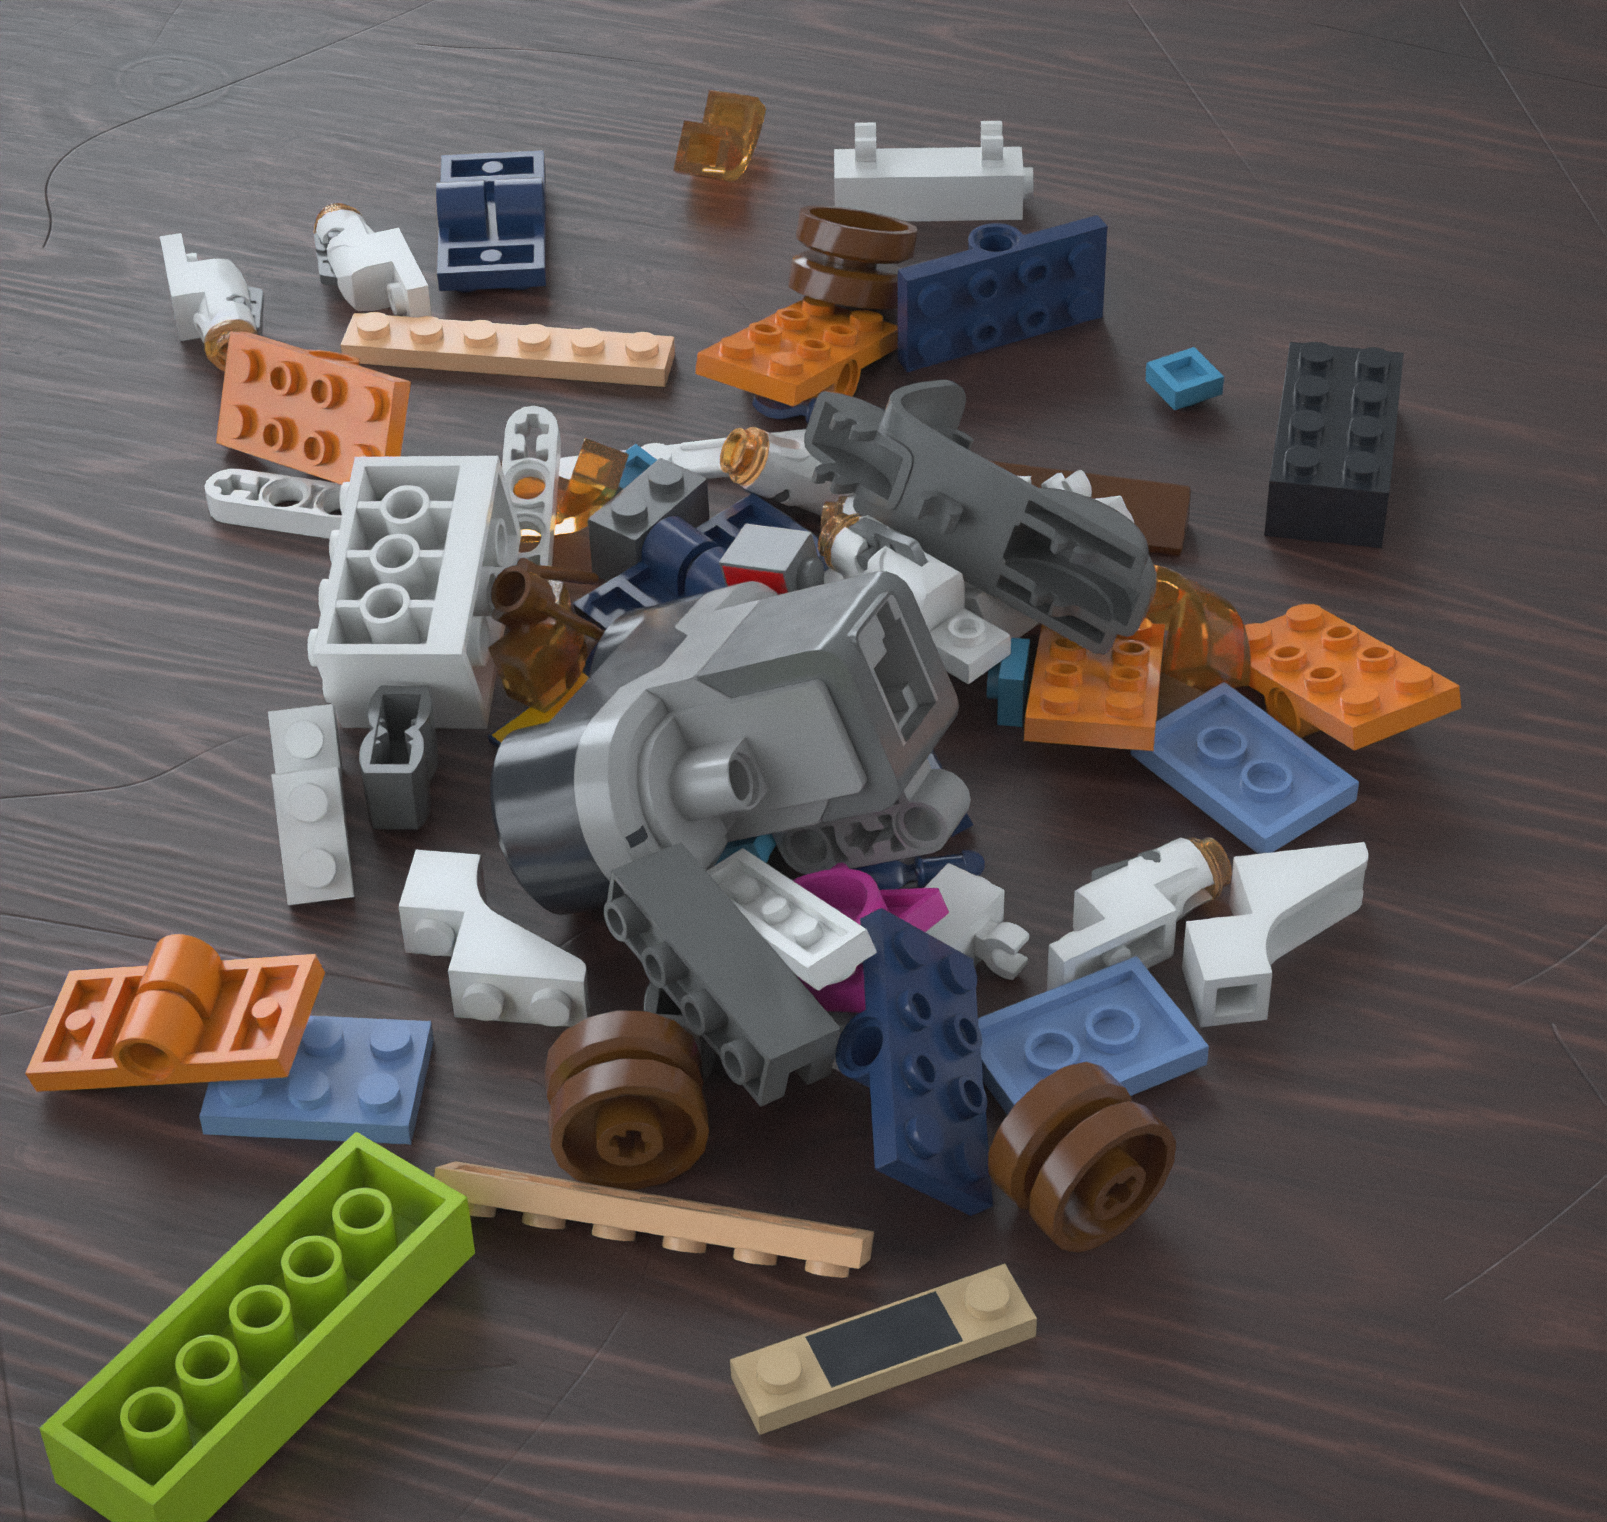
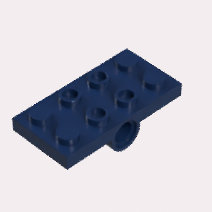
M544 150L441 155L440 182L436 183L439 227L437 258L439 291L456 290L468 293L478 289L510 288L524 290L535 286H546V168Z
M1098 215L1023 235L1018 229L1010 225L1000 223L985 224L975 228L969 234L967 251L898 269V362L906 372H910L1103 317L1108 226Z
M754 493L696 528L678 516L667 517L658 522L648 533L642 546V561L573 603L574 614L606 631L615 619L628 611L726 587L719 561L745 523L800 531L808 530ZM812 534L818 559L822 561L825 572L833 567L831 564L832 547Z
M880 908L860 919L861 926L867 929L877 953L863 961L866 1010L854 1016L842 1030L835 1053L836 1063L842 1074L870 1088L875 1170L972 1216L993 1207L991 1177L988 1174L989 1148L985 1111L987 1108V1097L983 1086L980 1049L982 1035L978 1025L975 988L977 985V974L973 958Z

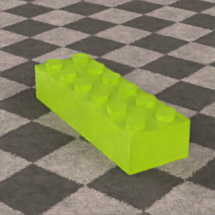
M355 1132L39 1428L55 1483L111 1522H207L475 1254L468 1198L372 1140Z

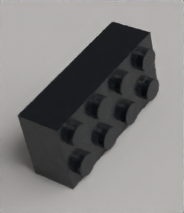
M1323 342L1289 343L1269 480L1264 536L1382 548L1391 482L1403 352L1386 351L1377 347L1361 349L1331 346Z

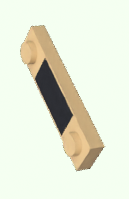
M1002 1264L730 1359L731 1378L759 1435L1034 1338L1036 1337L1037 1318L1006 1264Z

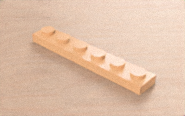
M370 312L366 314H353L341 342L342 354L360 359V364L666 387L675 357V342L673 336L653 335L648 332H637L634 334L599 331L594 328L579 330L545 327L540 324L512 325L492 323L486 320L458 321L438 319L433 316L418 318Z
M457 1161L435 1167L434 1178L468 1198L470 1216L495 1217L497 1208L523 1212L522 1223L548 1229H564L566 1219L592 1223V1235L619 1241H634L636 1231L663 1236V1247L689 1253H705L707 1243L733 1247V1258L746 1263L776 1265L778 1255L806 1260L805 1271L829 1277H848L850 1267L859 1269L871 1259L874 1231Z

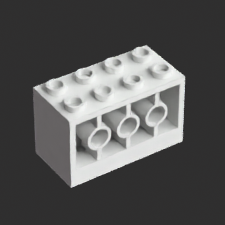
M355 457L350 482H343L340 490V509L342 513L339 530H333L330 536L329 553L332 565L329 579H322L319 586V608L321 611L318 629H311L308 637L309 662L311 666H317L323 679L325 701L335 706L342 728H370L368 705L371 697L381 685L426 686L432 699L435 728L487 729L505 625L492 619L491 614L495 607L491 602V589L499 573L507 567L516 565L522 534L499 457Z

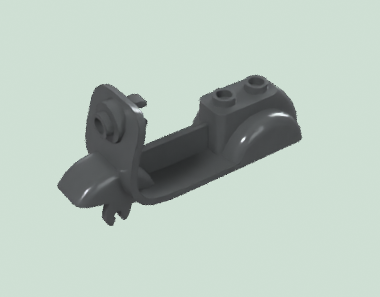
M945 379L903 386L893 391L885 410L864 400L840 393L823 391L818 395L804 435L805 448L811 456L822 463L815 467L811 480L815 484H823L825 481L833 482L830 488L833 494L856 493L853 500V508L859 517L869 515L894 531H900L903 535L916 539L925 553L962 573L964 581L1093 653L1102 655L1108 653L1117 635L1128 637L1134 635L1146 617L1155 595L1157 573L1149 556L1147 541L1141 530L1125 515L1094 498L1062 489L1038 488L970 451L974 439L964 432L957 430L966 403L964 390L957 383Z

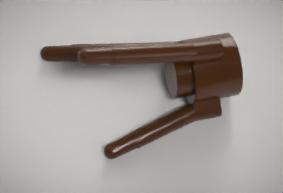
M520 558L517 565L505 568L497 575L493 582L491 602L495 608L491 614L492 619L505 625L529 654L541 665L547 664L549 657L523 624L539 623L551 617L588 637L600 641L605 630L557 605L555 594L550 583L547 581L595 585L599 581L598 575L582 570L537 565L526 558Z

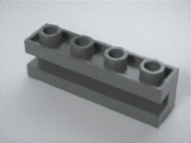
M682 842L611 870L608 899L604 906V917L611 934L618 941H624L643 963L645 973L652 984L658 988H663L682 1011L683 1018L689 1029L694 1034L704 1037L721 1058L723 1067L733 1082L738 1085L742 1084L761 1107L784 1096L788 1075L794 1070L807 1085L831 1075L841 1028Z

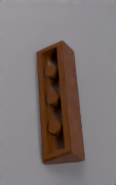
M990 461L1016 476H1031V484L1038 488H1042L1041 484L1057 473H1062L1066 479L1076 472ZM1085 473L1091 485V498L1122 497L1127 510L1134 520V524L1146 538L1149 552L1181 556L1189 522L1190 487L1179 484Z

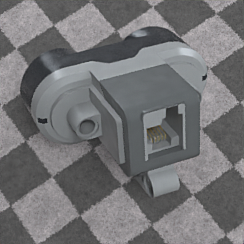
M875 571L778 595L773 589L762 583L750 581L635 609L615 619L606 629L598 643L590 669V676L584 685L550 722L510 732L500 744L493 762L490 779V801L493 822L507 864L524 891L540 906L556 915H570L601 909L607 903L611 870L682 842L707 871L717 863L728 842L771 833L787 864L796 871L806 875L830 870L834 865L841 862L852 869L930 854L940 850L968 811L971 798L969 789L963 780L952 772L943 769H931L927 760L929 754L957 717L959 703L912 590L902 578L887 571Z

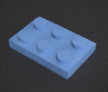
M1225 682L1156 722L1154 751L1131 749L1130 755L1258 854L1276 851L1357 800L1359 781Z
M1137 956L978 1018V1025L982 1035L980 1049L983 1082L1007 1115L1014 1105L1039 1081L1065 1066L1081 1062L1100 1065L1127 1089L1129 1095L1132 1096L1207 1065L1208 1044Z
M310 1016L287 1078L208 1083L199 1116L203 1134L346 1141L355 1132H358L375 1143L411 1145L434 1041L431 1021Z

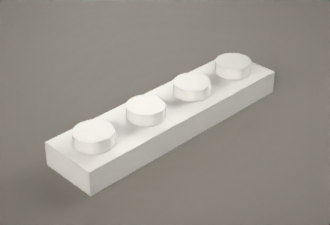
M743 848L707 870V873L791 971L818 991L826 985L845 980L855 971L857 965L877 953L867 929Z

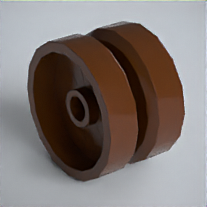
M824 205L802 207L799 213L796 238L811 250L792 256L788 286L799 294L834 304L868 309H898V269L901 268L894 264H899L913 258L918 230L916 226L906 221L865 210Z
M617 1010L588 1017L563 1031L548 1050L545 1080L547 1100L550 1104L548 1117L550 1148L558 1166L577 1181L624 1190L642 1189L666 1183L686 1172L705 1152L709 1125L706 1102L702 1094L704 1080L701 1055L694 1036L675 1020L648 1011Z
M1081 1062L1065 1066L1042 1079L1014 1105L999 1126L988 1152V1174L994 1183L1019 1208L1030 1210L1029 1214L1037 1226L1061 1250L1079 1253L1100 1247L1124 1232L1147 1210L1165 1185L1173 1167L1176 1140L1170 1129L1146 1106L1133 1102L1127 1089L1104 1067L1090 1062Z

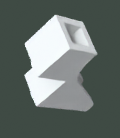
M333 704L268 712L276 773L271 775L287 904L294 905L354 897L342 780L343 764L336 708Z
M1365 842L1234 857L1229 901L1233 916L1186 921L1182 970L1200 1027L1267 1020L1272 981L1271 964L1361 907L1364 875L1368 863V850Z
M427 850L415 851L399 903L405 953L452 957L448 974L454 1017L482 1021L494 1020L542 1024L552 1027H572L582 1020L591 1017L585 963L572 954L498 915L486 905L481 855Z

